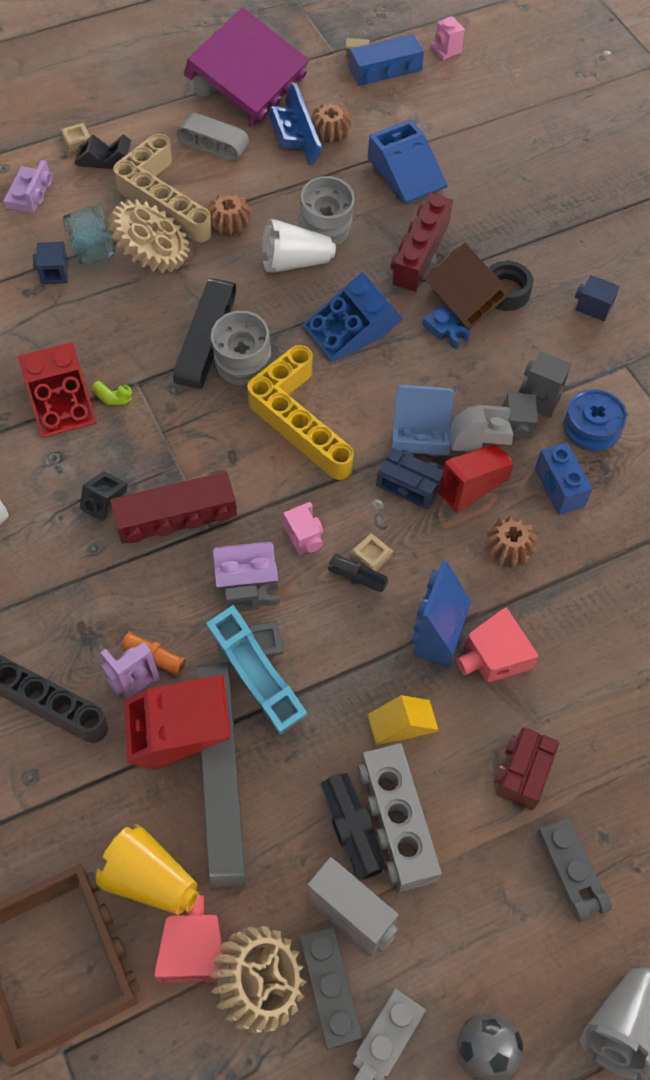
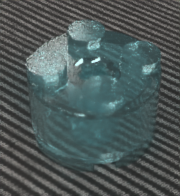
M99 204L62 217L65 232L69 231V244L79 264L86 266L116 254L112 243L116 240L111 238L113 232L108 230L109 226H105L103 221L105 216Z

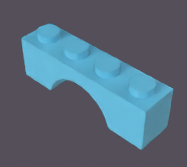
M234 605L206 623L208 631L279 735L306 718L307 711L289 685L284 682L269 662L252 631Z

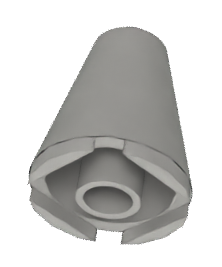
M647 967L630 969L583 1028L579 1039L585 1052L590 1047L597 1054L595 1061L617 1075L636 1080L638 1074H644V1080L650 1078V968Z

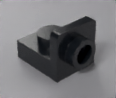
M105 471L101 472L82 486L80 509L103 521L108 515L109 505L111 504L110 499L124 495L127 491L128 483Z

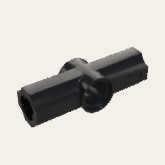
M339 773L321 782V789L333 816L331 819L334 831L340 845L346 848L355 875L359 881L367 880L385 871L387 867L373 836L374 827L367 809L364 805H360L348 773Z

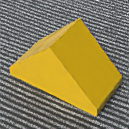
M401 695L368 713V720L376 746L438 732L430 700Z

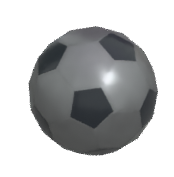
M490 1012L476 1014L468 1019L460 1029L457 1038V1057L462 1068L474 1080H510L521 1067L523 1040L518 1029L509 1019Z

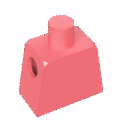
M506 607L470 632L464 645L467 654L458 657L456 663L463 675L478 669L486 682H492L533 669L539 655Z
M203 895L198 896L195 905L190 911L186 912L184 910L183 915L166 917L155 969V978L158 982L217 981L210 975L213 971L219 970L213 959L218 955H222L220 946H222L220 924L217 915H204Z

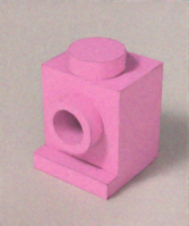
M453 16L438 21L435 42L431 43V48L443 60L462 53L465 29Z
M311 502L283 513L284 529L299 555L306 552H315L323 546V541L321 540L323 527L317 517L313 518V505Z

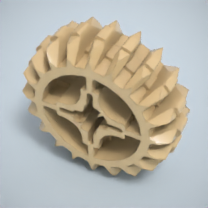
M248 927L243 929L242 932L232 934L229 937L230 941L220 946L222 955H218L213 959L219 970L213 971L210 975L218 981V986L214 987L211 992L220 994L221 997L216 1007L220 1009L227 1008L225 1020L229 1022L236 1021V1028L241 1030L248 1029L251 1033L274 1031L278 1026L289 1022V1016L299 1011L295 1002H299L304 998L299 991V987L303 986L307 981L300 978L299 972L305 966L296 962L300 951H290L292 939H281V931H270L269 927ZM251 949L257 950L256 957L251 958L250 963L244 962L246 955ZM269 994L273 995L270 1004L264 1010L260 1009L262 1001H266Z

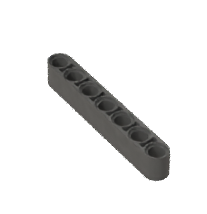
M229 663L196 666L197 679L216 675L224 676L231 736L230 739L201 751L211 890L246 886Z

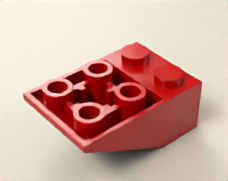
M73 342L17 356L42 438L97 423Z
M223 675L150 688L123 700L127 763L158 770L231 738Z

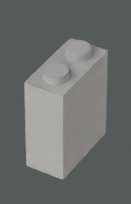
M330 857L307 884V901L371 957L377 949L383 953L396 937L395 934L398 928L395 926L399 914Z

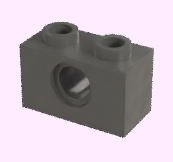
M540 351L535 361H529L524 372L526 377L521 384L519 393L535 394L537 412L551 417L561 398L572 364Z

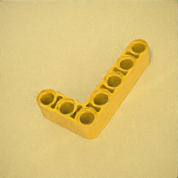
M294 346L249 381V407L329 476L337 480L346 479L352 474L354 452L351 446L289 396L290 393L306 382L312 375V351L306 346Z

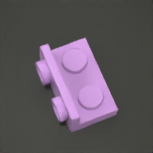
M41 160L37 169L20 167L4 199L5 208L35 213L38 205L43 201L47 186L49 187L52 182V173L49 171L47 161Z
M272 542L215 547L213 549L216 587L278 581Z
M144 642L137 647L126 650L117 661L107 649L100 652L104 664L100 667L108 678L106 679L108 685L116 695L122 693L126 699L144 691L160 679L152 652Z

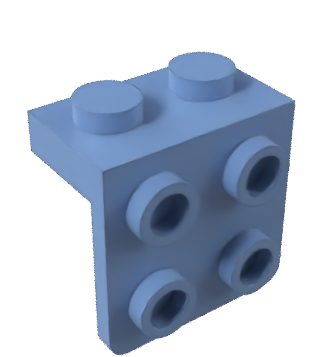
M399 385L396 390L392 448L434 457L449 455V431L454 391L451 388Z

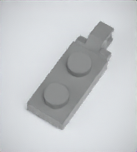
M396 988L355 1055L357 1057L352 1064L360 1070L354 1080H384L385 1077L387 1078L426 1012V1009Z

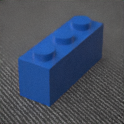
M414 34L352 48L349 55V70L359 86L422 71L424 50Z

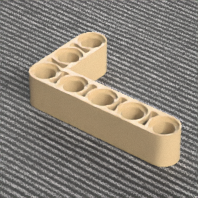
M154 134L114 165L113 171L116 188L119 193L133 202L137 199L141 205L147 201L150 208L156 205L160 213L166 211L167 218H174V225H181L179 232L185 233L188 238L195 242H206L212 237L210 212L155 177L172 163L170 139L167 135Z

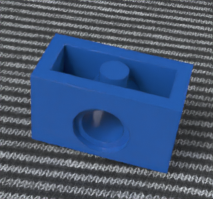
M568 443L542 449L535 466V471L558 515L584 508L592 492V487Z

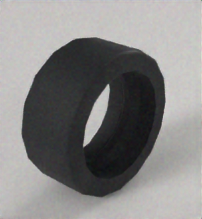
M509 260L498 261L490 265L489 269L499 280H512L522 287V290L518 292H511L495 308L512 311L525 306L530 299L534 282L532 273L527 267Z

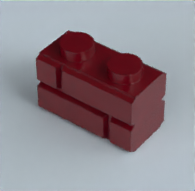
M526 727L521 728L518 736L511 735L505 750L506 754L511 755L507 766L504 764L500 765L494 780L495 783L500 784L497 795L508 801L516 802L520 806L534 810L540 801L559 746L558 740L540 735L538 732Z

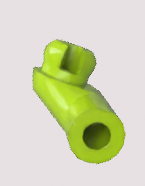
M97 381L91 387V391L106 405H126L132 399V389L127 385H120L117 390L111 391L101 381Z

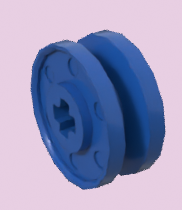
M599 389L584 390L576 394L569 402L563 424L565 434L573 444L582 449L590 451L606 450L614 446L621 437L627 419L626 408L618 397L608 391Z

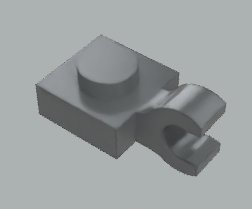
M277 581L264 582L259 589L256 588V585L249 586L246 584L235 585L232 588L225 589L227 609L234 605L238 612L258 610L259 605H278L280 603L279 595L267 594L270 590L278 589Z

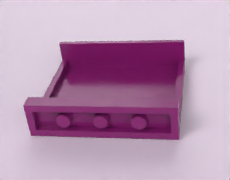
M242 7L187 59L183 75L192 80L199 74L252 116L249 127L252 128L258 121L261 123L266 118L272 106H278L284 94L287 96L291 83H296L297 81L300 83L307 74L305 68L309 59Z

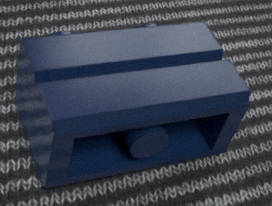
M392 448L377 473L376 486L429 510L435 496L439 492L443 470L434 462L426 463L415 458L407 450L399 451Z

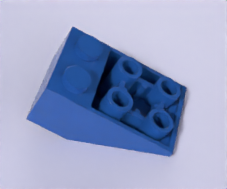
M412 119L369 135V161L405 204L428 196L429 192L435 193L447 188L448 184L424 133Z
M362 271L303 324V327L328 358L334 362L382 338L403 319Z
M443 560L439 572L432 570L426 595L422 598L418 608V617L415 622L411 643L416 644L414 656L450 667L471 600L448 562Z

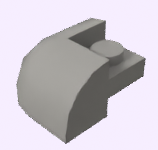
M476 405L466 407L456 414L449 431L452 451L472 452L481 449L483 443L511 445L514 434L509 422L510 408Z

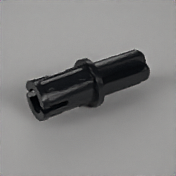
M337 553L332 556L329 565L332 566L328 567V571L351 580V583L354 585L359 583L375 591L383 592L388 584V577L365 567L364 562L356 563Z

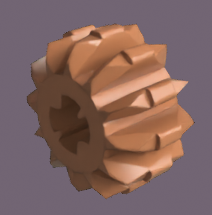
M331 102L329 105L321 104L320 108H314L311 121L321 142L329 140L330 143L333 140L341 142L342 138L348 136L351 119L347 108H341L340 104L332 105Z
M226 192L225 196L216 195L215 200H210L208 211L211 215V226L213 230H218L220 235L228 232L230 235L233 232L241 233L243 228L248 227L250 208L245 198H239L237 193L230 196Z
M510 515L506 518L505 522L498 518L494 526H491L487 532L488 537L485 546L487 549H490V558L499 557L500 566L505 561L509 562L512 568L516 566L517 561L524 565L528 558L534 555L536 550L537 535L532 533V525L524 526L522 518L515 522Z

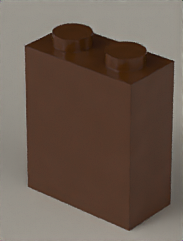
M465 242L460 247L455 248L450 256L440 265L434 267L425 278L469 330L510 295L504 284Z

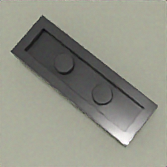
M334 927L300 936V943L326 1049L329 1050L362 1040L363 1037Z

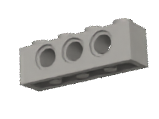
M402 743L363 752L361 765H358V773L362 785L367 784L371 796L367 797V804L371 817L377 816L380 829H376V835L380 849H386L390 862L386 863V870L390 883H396L398 891L403 892L439 882L442 872ZM390 780L395 784L396 788L392 791H385L379 786V782ZM393 811L401 812L405 816L406 821L400 824L393 823L389 819L388 814ZM410 844L415 849L416 854L412 857H404L399 853L398 846Z

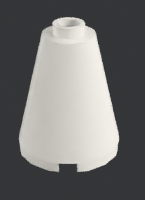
M276 219L268 220L270 225L265 226L262 247L263 253H266L268 261H263L264 269L267 273L326 264L330 262L331 258H334L336 247L329 236Z

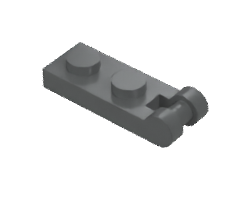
M571 818L540 828L537 832L575 919L578 922L589 919L592 913L599 912L603 914L611 911V901L598 880ZM588 889L591 898L584 901L579 892Z

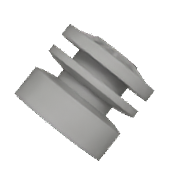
M321 176L310 180L301 192L299 227L329 236L332 242L335 243V246L342 244L351 232L352 214L355 204L354 192L349 184L332 176Z
M233 311L223 315L216 321L211 330V343L217 371L227 382L235 385H248L253 377L272 362L268 326L259 315L249 311Z

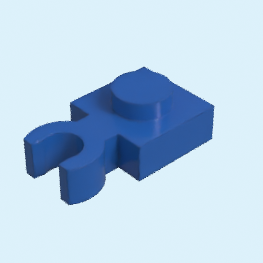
M440 305L423 318L422 325L439 340L447 337L453 348L458 349L460 347L461 340L457 337L463 338L466 342L469 341L470 331L465 327H459L460 319L443 305Z

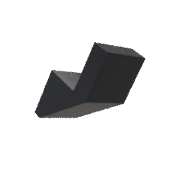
M93 134L79 146L74 164L81 167L113 169L114 165L128 154L131 139L123 134L108 146Z

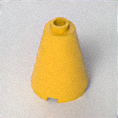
M134 824L135 829L130 827L124 828L113 839L102 857L107 863L103 871L97 869L96 884L98 887L106 892L179 915L184 910L186 912L190 911L199 896V892L196 891L197 882L143 827Z

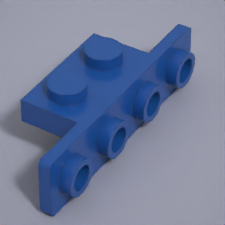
M291 83L285 99L287 108L272 106L269 116L280 146L303 149L308 164L314 165L317 156L321 154L322 144L318 139L315 126L311 121L309 111L305 106L297 83Z

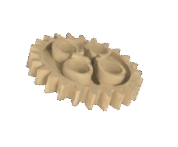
M129 199L125 203L121 201L114 208L108 220L110 223L108 230L113 232L111 238L119 240L116 246L124 247V255L131 254L133 262L141 261L143 268L148 264L152 271H155L157 267L162 273L166 269L169 272H172L174 268L179 269L187 259L190 249L187 248L189 242L184 239L186 234L179 232L181 225H174L173 217L167 218L166 211L160 213L156 205L150 208L147 201L141 205L137 199H135L134 203Z

